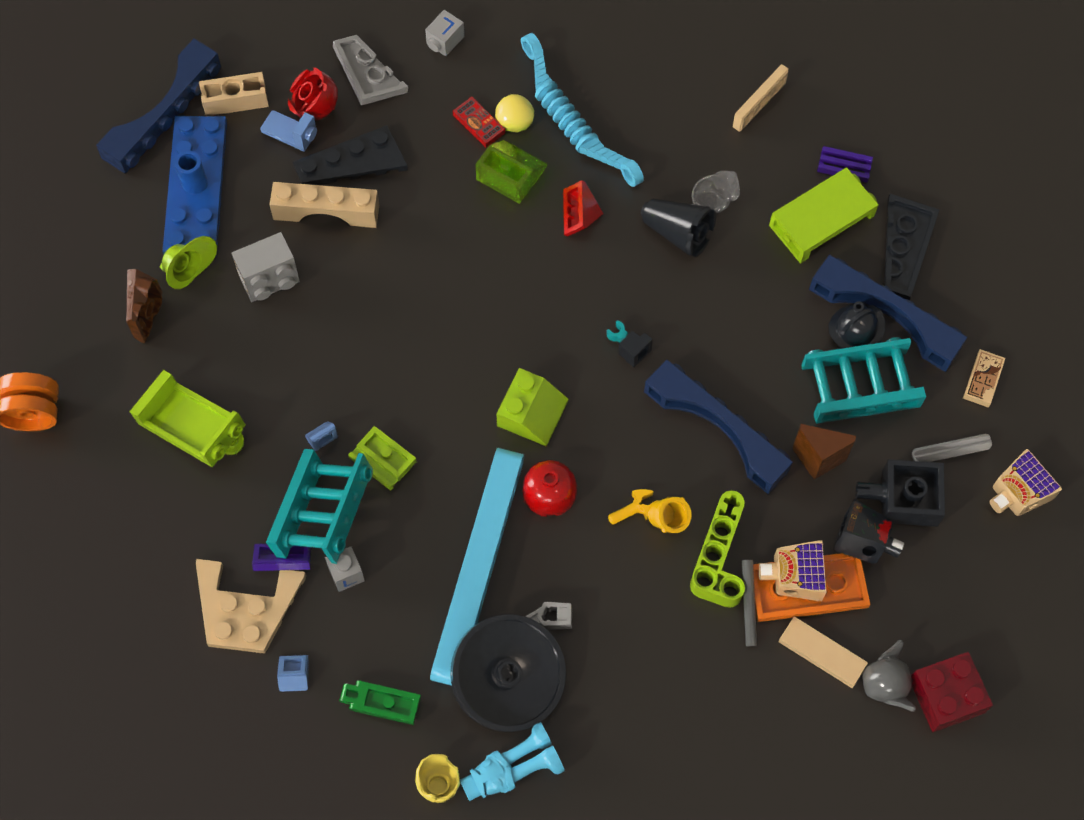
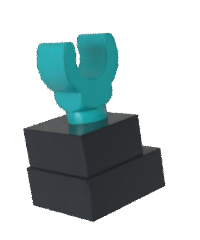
M617 320L616 328L620 332L613 333L607 329V337L611 341L619 342V355L631 366L635 367L652 351V338L646 333L639 336L634 331H631L628 334L624 324Z

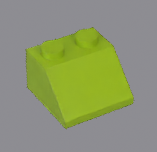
M519 368L497 412V426L547 447L569 399L545 378Z

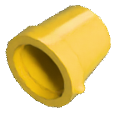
M667 497L654 502L650 506L648 518L650 523L662 529L663 533H680L690 524L691 509L684 497Z

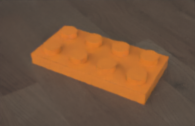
M842 553L824 555L827 593L822 601L778 595L776 593L775 580H759V564H753L757 622L787 619L794 616L802 617L865 609L870 606L860 559Z

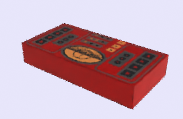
M470 97L453 110V116L485 148L505 134V128L473 97Z

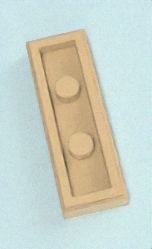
M781 64L735 113L733 128L739 132L742 131L786 84L789 72L787 67Z
M795 616L778 641L851 688H853L868 664L862 658Z

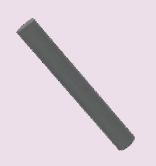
M742 560V575L745 585L743 597L746 646H757L753 560Z

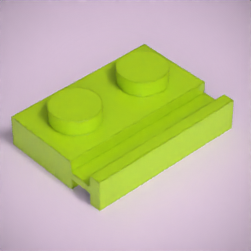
M375 426L356 445L357 447L353 452L348 454L349 459L355 463L358 453H363L373 469L372 477L390 491L417 462L416 457Z

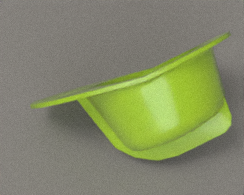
M201 236L193 239L186 245L176 244L171 246L165 252L160 265L162 271L166 273L168 285L174 289L187 287L214 260L217 254L216 242L211 237Z

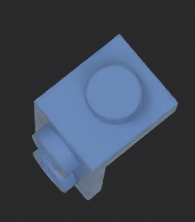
M273 110L260 128L262 133L305 152L317 134L314 116L304 112L298 122Z

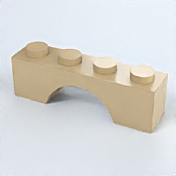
M273 182L270 209L273 220L299 222L307 215L328 214L343 219L350 226L376 228L379 199L377 190Z

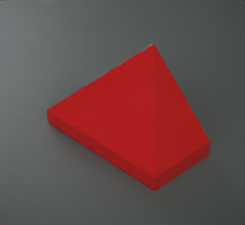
M581 180L563 189L564 235L568 237L587 228L604 213L585 181Z

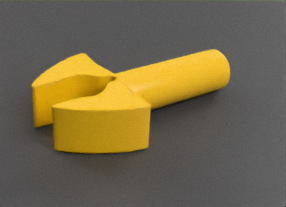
M646 489L632 491L633 503L609 514V522L614 525L636 513L643 514L645 519L648 520V510L654 502L650 505L641 504L643 499L653 496V491Z

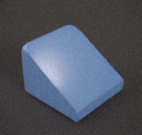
M325 422L307 433L305 437L312 448L317 451L335 440L338 435L335 425L331 422Z
M308 655L279 656L277 679L280 691H306L308 689Z

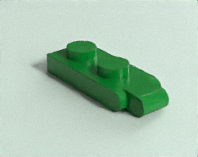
M356 681L355 685H343L339 701L350 704L349 710L414 725L421 695L368 682Z

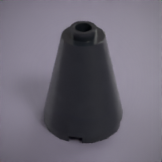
M651 199L649 202H645L641 209L642 220L646 225L689 256L698 257L704 251L710 239L706 238L709 230L714 231L716 211L709 206Z

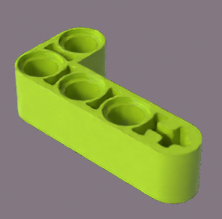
M732 490L722 494L690 583L691 591L697 597L729 608L737 606L745 592V585L741 578L722 571L745 503L743 496L737 491ZM732 504L734 508L730 517L725 516L728 505ZM719 527L725 528L729 534L721 536L716 533L715 529ZM714 552L718 554L720 559L718 561H711L707 558L706 554ZM705 577L709 579L711 585L701 586L697 579ZM733 587L738 594L736 596H729L724 592V588Z

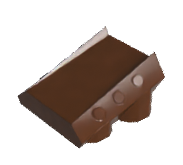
M138 269L127 270L126 322L133 337L141 343H145L151 332L154 316L159 313L162 305V290L157 279Z

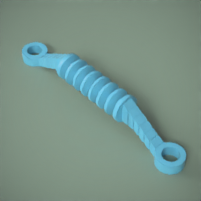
M533 33L523 36L521 38L522 48L531 60H534L535 98L538 101H542V107L547 109L548 115L553 116L555 123H559V129L565 130L564 135L570 138L572 145H576L577 152L620 169L624 179L631 187L642 183L644 176L638 164L634 160L623 157V155L604 147L598 135L591 133L592 128L586 125V120L580 118L581 115L578 111H574L575 107L569 103L568 97L563 96V91L557 89L556 82L552 81L548 74H546L543 49L538 38Z

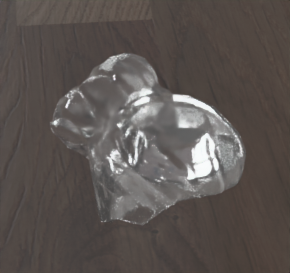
M721 170L698 180L692 190L693 204L709 206L716 211V214L722 212L728 207L730 201L736 200L740 195L737 173Z

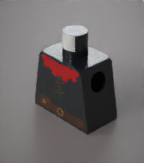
M854 499L843 517L833 550L874 564L878 562L883 552L898 558L904 542L890 536L893 527L892 520Z

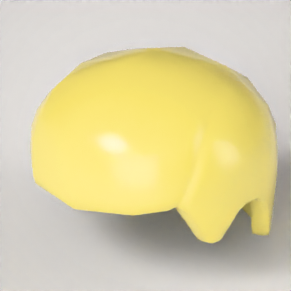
M511 94L502 98L495 109V120L505 128V131L516 133L524 131L532 124L534 119L532 104L528 99L519 94Z
M431 754L421 760L416 770L415 783L417 790L425 799L431 802L442 803L448 801L455 796L460 786L458 767L453 765L444 754Z

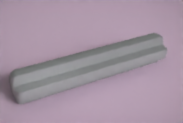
M982 434L915 448L912 452L913 461L932 462L989 450L992 446V440L989 434Z

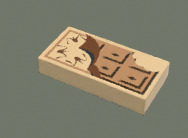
M980 349L977 353L963 399L989 408L1005 358Z

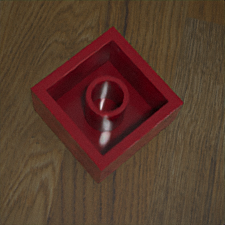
M969 651L918 669L912 674V688L932 733L985 714L993 706Z

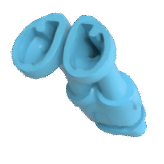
M540 722L532 727V733L525 741L500 754L499 751H494L487 755L481 764L474 770H470V775L460 779V783L469 801L481 795L483 798H486L485 793L486 795L500 792L507 793L516 787L515 783L534 771L548 768L554 774H560L565 769L545 728ZM546 748L535 757L514 767L511 766L516 760L530 752Z

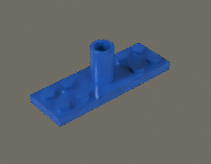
M175 116L163 254L173 245H186L193 239L201 236L211 237L215 240L218 247L227 131L226 116Z

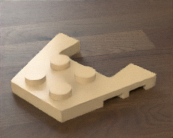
M196 559L207 645L215 648L266 653L282 623L286 611L292 605L298 589L306 580V573L294 570H280L274 597L219 591L223 569L222 562Z

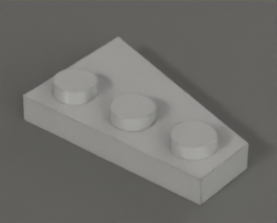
M357 35L333 41V49L361 106L408 93V86L403 81L400 82L393 75V71L388 66L385 67L376 58V54Z

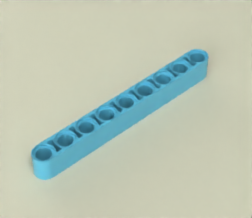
M501 448L496 449L430 675V680L452 686L450 670L454 651L465 633L478 623L522 470L524 454Z

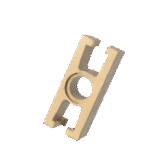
M262 72L199 81L202 105L206 116L269 107Z

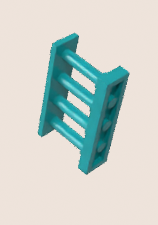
M895 337L881 343L830 351L818 349L805 354L801 365L802 370L814 369L821 402L817 403L814 411L816 424L921 407L926 398L924 387L914 388V386H911L903 354L907 353L911 345V339ZM892 356L900 385L899 391L888 392L884 389L877 358ZM866 360L874 390L872 395L862 396L858 394L851 367L852 362ZM840 364L848 395L846 399L835 400L832 398L824 367Z
M303 450L266 541L277 558H287L290 548L294 545L322 548L330 562L337 564L340 554L345 549V541L365 488L373 474V469L363 453H358L354 466L323 464L315 450ZM321 475L349 477L344 490L315 487ZM312 498L340 501L335 513L306 511L308 503ZM302 522L331 524L326 537L296 534Z

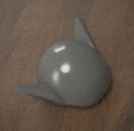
M898 640L876 662L869 664L863 670L864 691L868 697L876 701L899 706L913 712L916 710V706L907 699L912 689V675L908 665L899 659L904 642L903 640Z

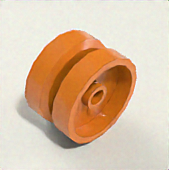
M28 372L11 373L0 377V425L19 431H41L55 426L58 411L55 403L59 396L57 381L48 376Z

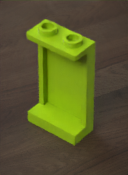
M846 167L773 212L769 226L801 264L809 259L811 251L866 216L869 219L873 218L876 214L878 203L875 196L870 192L868 193L861 185L858 176L852 174Z
M165 370L160 373L129 411L139 425L210 467H213L218 460L224 457L227 448L234 439L241 435L246 425L238 412L233 410L230 413L176 382L172 374Z

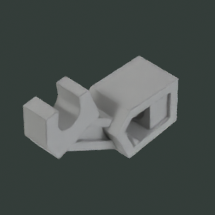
M544 602L542 607L526 617L543 625L547 630L572 629V604ZM547 611H557V621H544Z

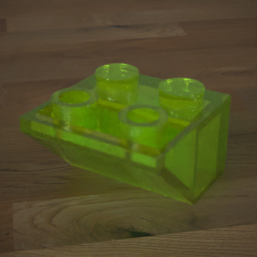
M502 140L489 145L477 161L476 180L520 204L546 169L547 163L506 140Z

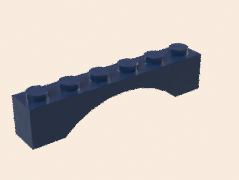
M193 39L178 55L176 77L163 100L139 119L112 127L96 145L101 158L125 174L130 168L135 167L140 157L147 149H151L154 146L156 139L163 131H167L171 127L175 116L183 113L190 101L201 93L199 81L210 80L217 76L221 68L218 53L198 40Z
M829 255L812 279L809 290L830 303H855L860 301L881 309L882 313L890 316L910 334L918 346L922 358L944 372L947 371L967 339L959 329L946 325L934 314L926 313L916 307L912 301L896 295L889 287L879 285L871 280L867 274L849 267L842 259Z
M666 360L645 381L644 393L664 409L690 412L707 419L719 427L738 449L745 465L747 478L767 494L790 471L793 462L784 450L776 449L771 445L763 433L755 432L748 426L747 421L742 416L735 415L728 410L726 404L720 398L712 397L706 392V388L699 381L690 379L678 364H672Z

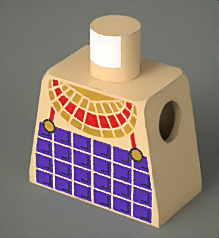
M1026 449L993 485L997 495L990 500V505L997 513H1001L1009 507L1015 515L1020 516L1052 501L1062 488L1033 454Z
M822 540L777 548L774 555V563H759V580H775L776 593L778 595L822 601L827 593Z

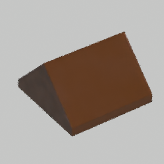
M801 424L792 449L815 480L847 460L856 436Z

